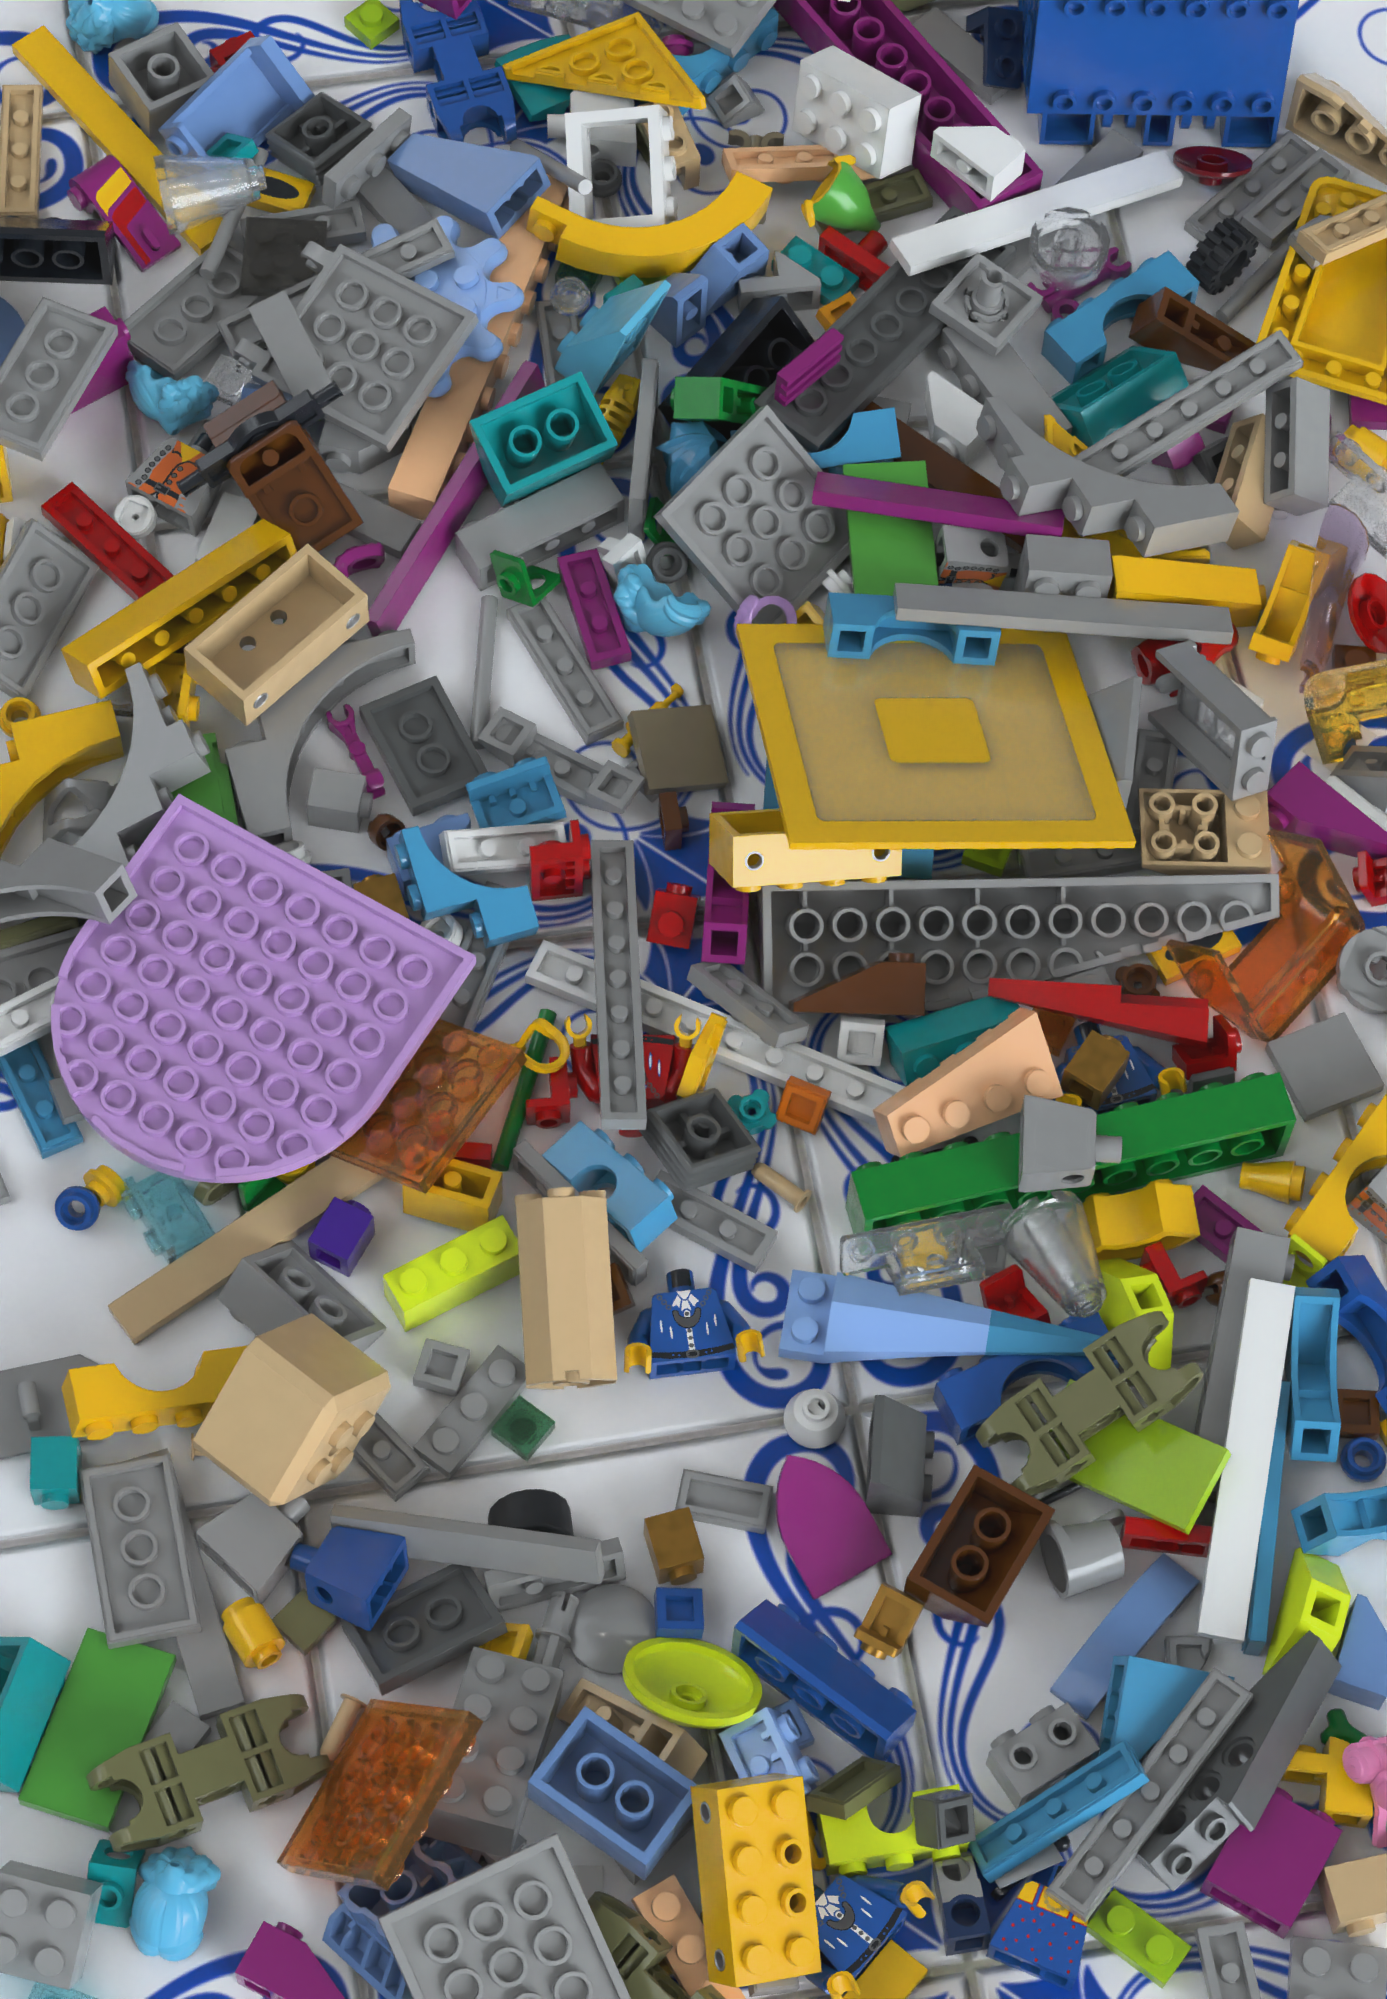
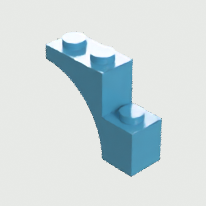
M419 826L401 830L399 836L400 844L394 845L395 855L400 869H408L412 885L406 886L409 902L413 911L420 910L423 921L474 908V912L469 914L471 928L476 939L483 938L485 948L536 935L540 926L527 885L515 888H492L467 881L451 872L434 856L423 839Z
M1295 1288L1284 1363L1286 1379L1288 1382H1291L1286 1427V1441L1290 1460L1337 1461L1341 1429L1337 1392V1334L1341 1299L1339 1289Z
M1387 1486L1349 1493H1323L1291 1510L1303 1554L1340 1556L1372 1539L1387 1540Z

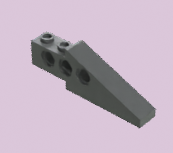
M1310 1630L1249 1690L1253 1693L1252 1702L1135 1856L1148 1871L1173 1892L1240 1824L1250 1832L1255 1829L1342 1667L1323 1641Z

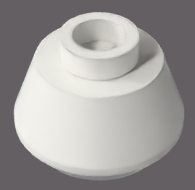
M808 1389L801 1391L793 1396L786 1405L784 1411L785 1429L796 1443L804 1447L816 1449L829 1446L841 1436L845 1428L846 1415L841 1402L833 1394L825 1390Z

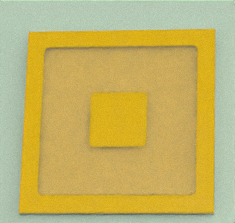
M823 624L736 625V634L790 850L1135 848L1136 839L1067 633L1001 628L995 665L952 663L943 652L935 647L915 641H894L883 644L873 652L870 659L827 657Z

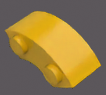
M1169 1179L1151 1181L1145 1187L1128 1193L1116 1195L1095 1193L1085 1198V1202L1069 1213L1077 1262L1082 1263L1113 1258H1122L1124 1260L1138 1259L1142 1257L1145 1247L1161 1241L1165 1250L1168 1251L1200 1236L1192 1186L1173 1184Z

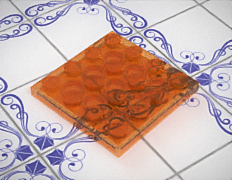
M438 1019L369 1120L352 1137L328 1153V1155L426 1194L526 1063L527 1058L523 1050Z
M371 1699L276 1863L291 1873L388 1891L391 1884L396 1882L401 1876L405 1866L404 1861L413 1845L426 1832L429 1824L428 1819L438 1801L449 1791L452 1785V1777L460 1762L473 1749L476 1742V1734L483 1721L470 1711Z

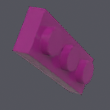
M597 548L557 557V568L590 668L596 670L631 661L632 652Z

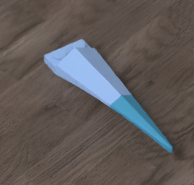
M793 1269L778 1357L825 1364L939 1356H1086L1082 1349L1101 1336L837 1272V1276ZM1111 1351L1107 1353L1109 1357H1114Z

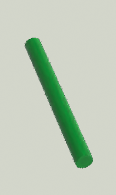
M541 1009L538 1018H544L554 1025L557 1014L549 1009ZM535 1030L526 1054L533 1060L542 1063L549 1038ZM524 1064L492 1161V1167L499 1171L505 1172L509 1170L513 1157V1148L516 1147L526 1115L525 1101L531 1099L539 1074L527 1068Z

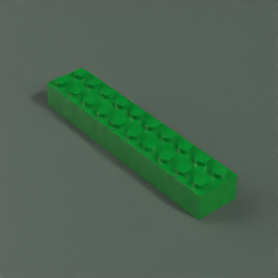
M1257 1072L1244 1077L1240 1082L1223 1085L1221 1082H1214L1201 1087L1197 1092L1181 1095L1179 1092H1171L1160 1096L1153 1102L1141 1105L1137 1102H1127L1117 1106L1113 1111L1097 1114L1096 1135L1122 1136V1156L1120 1164L1096 1162L1092 1183L1086 1187L1018 1192L1020 1133L1010 1134V1132L1004 1131L992 1134L985 1141L977 1143L955 1142L945 1146L942 1151L929 1154L921 1151L911 1152L902 1156L899 1161L881 1164V1162L877 1161L865 1163L859 1166L856 1171H851L845 1208L859 1254L862 1255L895 1247L898 1235L933 1225H939L943 1236L964 1231L965 1225L981 1227L1083 1203L1086 1197L1095 1193L1122 1194L1141 1189L1149 1182L1158 1179H1169L1173 1182L1242 1166L1243 1162L1254 1163L1284 1155L1297 1119L1280 1072L1270 1075Z

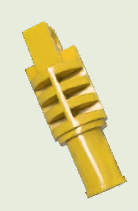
M625 374L617 376L599 405L618 443L617 448L620 446L621 439L625 436L626 430L636 414L639 402L641 380Z

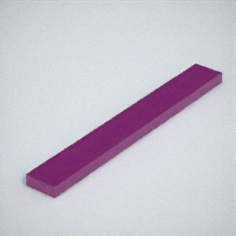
M527 360L522 363L494 410L546 387L538 364ZM474 442L369 608V622L366 624L372 637L378 636L387 630L398 629L455 537V532L460 529L486 487L488 480L482 470Z

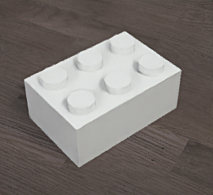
M832 45L800 60L792 130L827 148V150L834 154L856 157L855 166L878 179H882L912 164L922 94Z

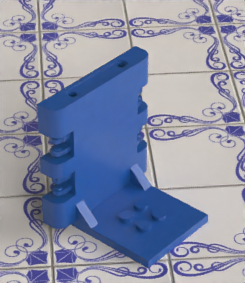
M1017 0L1018 11H1023L1022 62L1027 113L1038 114L1039 144L1092 145L1096 114L1101 115V127H1111L1113 115H1124L1126 128H1135L1137 115H1141L1142 146H1172L1176 116H1179L1180 129H1189L1192 116H1202L1203 128L1214 129L1216 116H1220L1222 147L1269 148L1276 142L1299 0Z

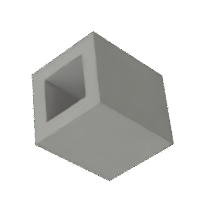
M315 768L306 804L308 825L359 833L362 818H370L373 804V793H367L366 776Z

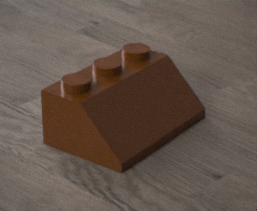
M974 1464L907 1576L904 1593L925 1603V1609L943 1619L988 1627L1054 1515L1055 1509Z

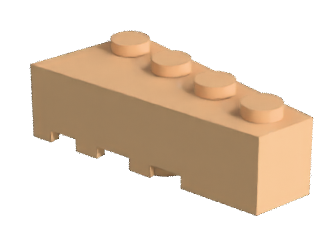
M1022 1007L1018 1008L1008 1015V1019L993 1029L989 1028L975 1038L976 1041L956 1055L952 1054L940 1062V1066L923 1078L919 1077L873 1109L886 1151L901 1158L908 1153L923 1150L1021 1112L1024 1095L1049 1100L1063 1096L1037 1012Z

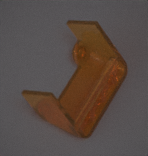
M1271 829L1266 835L1283 865L1276 873L1279 874L1280 917L1271 919L1229 967L1218 950L1170 939L1166 944L1192 993L1197 998L1209 999V1007L1222 1014L1225 1019L1249 1037L1264 1042L1275 1040L1282 1035L1336 974L1337 958L1345 943L1352 936L1365 930L1364 920L1321 839Z

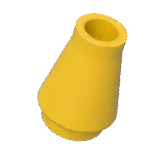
M1296 1161L1243 1162L1239 1188L1254 1191L1286 1204H1290L1291 1200L1301 1202L1305 1185L1306 1166L1296 1165Z

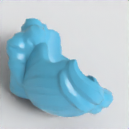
M68 0L70 15L66 19V26L69 29L71 39L80 45L84 52L91 51L93 54H98L103 47L111 48L112 44L123 39H141L151 33L159 23V12L151 0Z
M135 360L129 361L127 365L125 379L129 383V390L135 405L148 418L158 421L169 435H176L188 425L207 419L211 415L213 402L217 400L220 394L215 385L207 381L203 382L197 375L176 381L171 377L162 376L149 366L141 365Z
M628 564L619 570L617 575L618 586L614 593V600L623 614L624 626L630 632H648L651 635L661 637L677 636L690 631L696 625H702L710 614L711 606L707 601L699 599L691 592H685L681 597L675 596L668 585L656 582L655 576L646 564Z
M170 1846L166 1847L161 1853L151 1854L147 1862L139 1866L138 1874L144 1882L135 1895L129 1925L132 1937L141 1953L146 1956H160L165 1960L178 1962L189 1957L198 1948L203 1939V1927L208 1912L207 1892L215 1889L221 1877V1871L206 1855H197L191 1846L179 1849Z

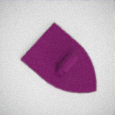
M786 1456L781 1468L776 1491L778 1528L791 1560L812 1599L815 1600L892 1555V1552L865 1502L847 1480L829 1467L803 1457Z

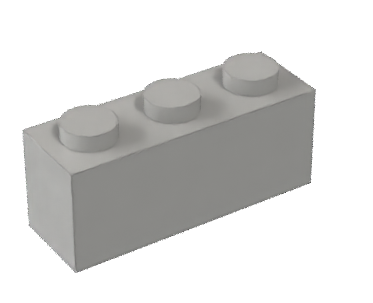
M1299 377L1276 383L1266 389L1264 504L1295 516L1328 507L1329 389Z

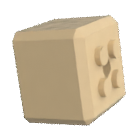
M310 1313L256 1336L245 1348L193 1439V1447L269 1507L284 1505L337 1478L349 1465L354 1456L353 1451L361 1437L373 1425L375 1421L374 1415L391 1388L388 1371L313 1313Z

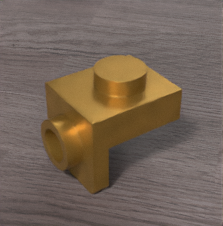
M884 1582L881 1584L862 1624L857 1627L853 1636L862 1641L860 1648L868 1654L885 1660L887 1655L895 1658L901 1654L925 1603Z

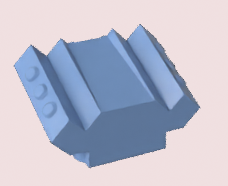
M418 1826L414 1827L406 1836H400L397 1832H394L337 1892L343 1903L329 1917L322 1941L384 1998L412 1999L377 1918L483 1867L474 1861L459 1845L419 1835Z

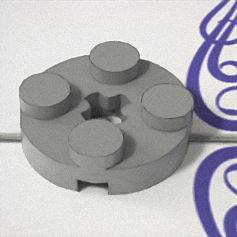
M1387 926L1373 927L1352 936L1342 947L1336 962V985L1339 992L1345 995L1354 1006L1372 1014H1387V977H1383L1379 981L1373 977V972L1369 969L1370 963L1376 965L1380 959L1387 962Z

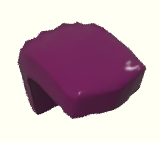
M371 542L351 547L336 557L333 566L347 578L360 571L380 568L385 561V548L380 542Z

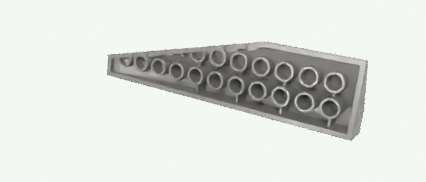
M1279 874L886 880L882 883L849 880L840 886H825L819 882L803 883V887L799 889H782L777 887V885L761 886V890L757 891L762 989L787 1008H789V1001L877 960L888 961L889 952L915 953V962L926 963L925 1011H938L953 1005L987 997L989 978L1045 981L1121 961L1136 955L1161 950V946L1190 942L1213 934L1227 932L1280 917ZM793 1012V1013H817V1012Z

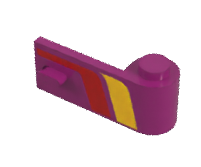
M108 155L69 180L70 189L67 191V195L73 206L78 211L85 210L89 214L96 211L103 221H113L115 237L141 272L181 247L182 244L114 156Z

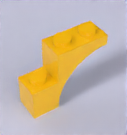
M1291 540L1288 544L1269 599L1248 649L1257 652L1255 656L1257 659L1273 665H1279L1281 660L1285 662L1290 661L1296 651L1311 605L1317 596L1331 556L1330 552L1295 540Z

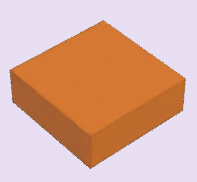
M790 1076L776 1112L777 1120L816 1135L832 1092Z

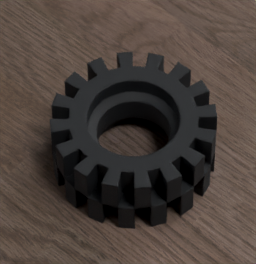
M1232 217L1224 219L1222 223H1217L1213 231L1209 230L1205 234L1206 238L1204 241L1200 240L1196 245L1198 249L1189 256L1191 260L1186 263L1187 270L1200 282L1199 286L1210 295L1223 292L1226 285L1229 287L1234 283L1236 276L1240 277L1243 273L1241 270L1244 267H1248L1251 262L1249 258L1255 255L1257 251L1255 248L1259 244L1258 238Z

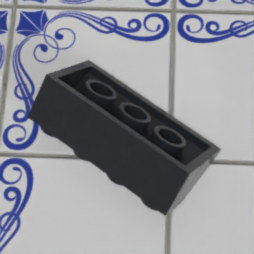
M18 216L0 217V281L112 285L116 252L113 221H102L99 219L68 220L57 217L46 219L21 218Z
M783 296L753 298L685 377H723L768 388L776 380L777 372L815 342V340ZM670 393L658 406V409L670 425L672 422L688 423V421L673 419L674 411L670 403ZM708 424L718 430L727 440L731 437L730 431L740 428Z

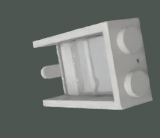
M1193 640L1156 650L1155 657L1171 673L1160 676L1156 680L1155 686L1161 693L1178 690L1177 704L1149 712L1148 720L1230 800L1234 801L1268 790L1278 720L1264 712L1211 661H1207L1206 656L1197 652V644Z

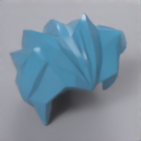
M703 421L688 423L672 422L670 439L655 447L662 451L663 459L667 466L665 483L671 498L721 448V445L728 441L718 430Z

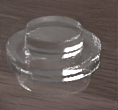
M564 277L551 289L550 304L561 315L577 316L589 307L590 291L580 279Z

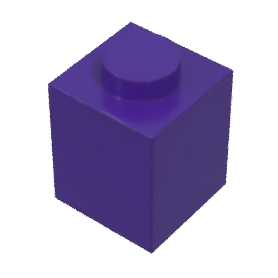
M334 1197L308 1239L310 1257L350 1277L375 1235L374 1216L371 1215L368 1208L357 1201L348 1200L346 1203Z

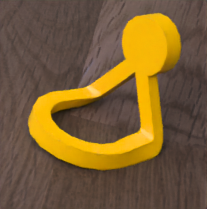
M537 1018L527 1027L519 1041L510 1044L506 1048L507 1052L503 1056L501 1064L510 1070L520 1060L527 1068L534 1072L553 1073L565 1065L570 1055V1045L567 1038L554 1025L544 1018ZM535 1030L558 1045L560 1055L554 1062L547 1064L539 1063L524 1053L526 1050L525 1045Z

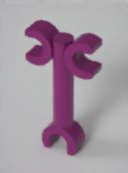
M1112 247L1103 254L1102 264L1057 291V280L1048 272L1044 274L1042 282L1044 287L1047 288L1046 290L1036 288L1032 282L1028 283L1027 286L1043 296L1041 305L1045 312L1051 313L1050 321L1052 322L1059 317L1064 319L1061 314L1070 315L1076 311L1080 304L1073 299L1106 279L1115 281L1120 277L1124 279L1128 277L1132 264L1130 261L1120 266L1112 264L1117 260L1119 253L1117 247Z

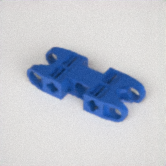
M399 0L403 44L413 71L417 73L433 69L438 82L426 84L427 109L437 136L439 138L464 142V137L470 130L484 127L495 132L497 137H502L505 143L516 140L517 127L513 94L503 68L499 66L482 70L478 57L489 55V32L476 0L470 2L457 20L440 11H427L418 2L414 3L413 0Z

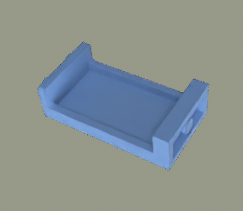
M271 35L250 38L158 131L166 140L165 145L172 155L182 161L189 170L191 181L198 188L204 190L205 193L223 191L229 186L226 180L229 175L222 174L206 152L226 133L251 138L258 147L266 139V133L285 120L294 110H298L310 101L315 95Z

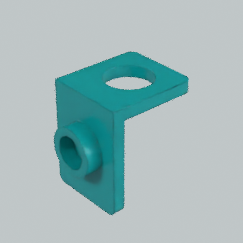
M100 1839L89 1861L87 1875L88 1880L103 1883L94 1923L128 1928L130 1926L129 1918L132 1916L137 1872L144 1859L146 1849L118 1852L127 1854L130 1857L116 1859L106 1855L114 1852L110 1840Z

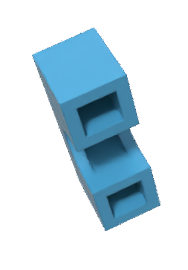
M580 1120L542 1154L578 1192L598 1190L600 1188L615 1189L613 1194L606 1200L608 1221L639 1252H642L678 1219L671 1202L674 1199V1195L666 1184L658 1178L652 1182L646 1177L640 1163L629 1153H626L624 1156L619 1154L615 1150L612 1140L599 1128L593 1132Z

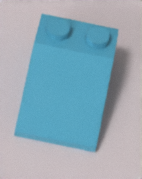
M662 280L611 296L600 309L593 305L579 324L583 328L577 334L571 330L559 344L557 351L561 353V356L554 369L564 377L582 371L595 396L636 350L669 291L671 284L666 280Z

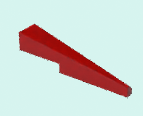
M989 978L988 997L1206 1050L1209 999L1121 994L1122 985Z

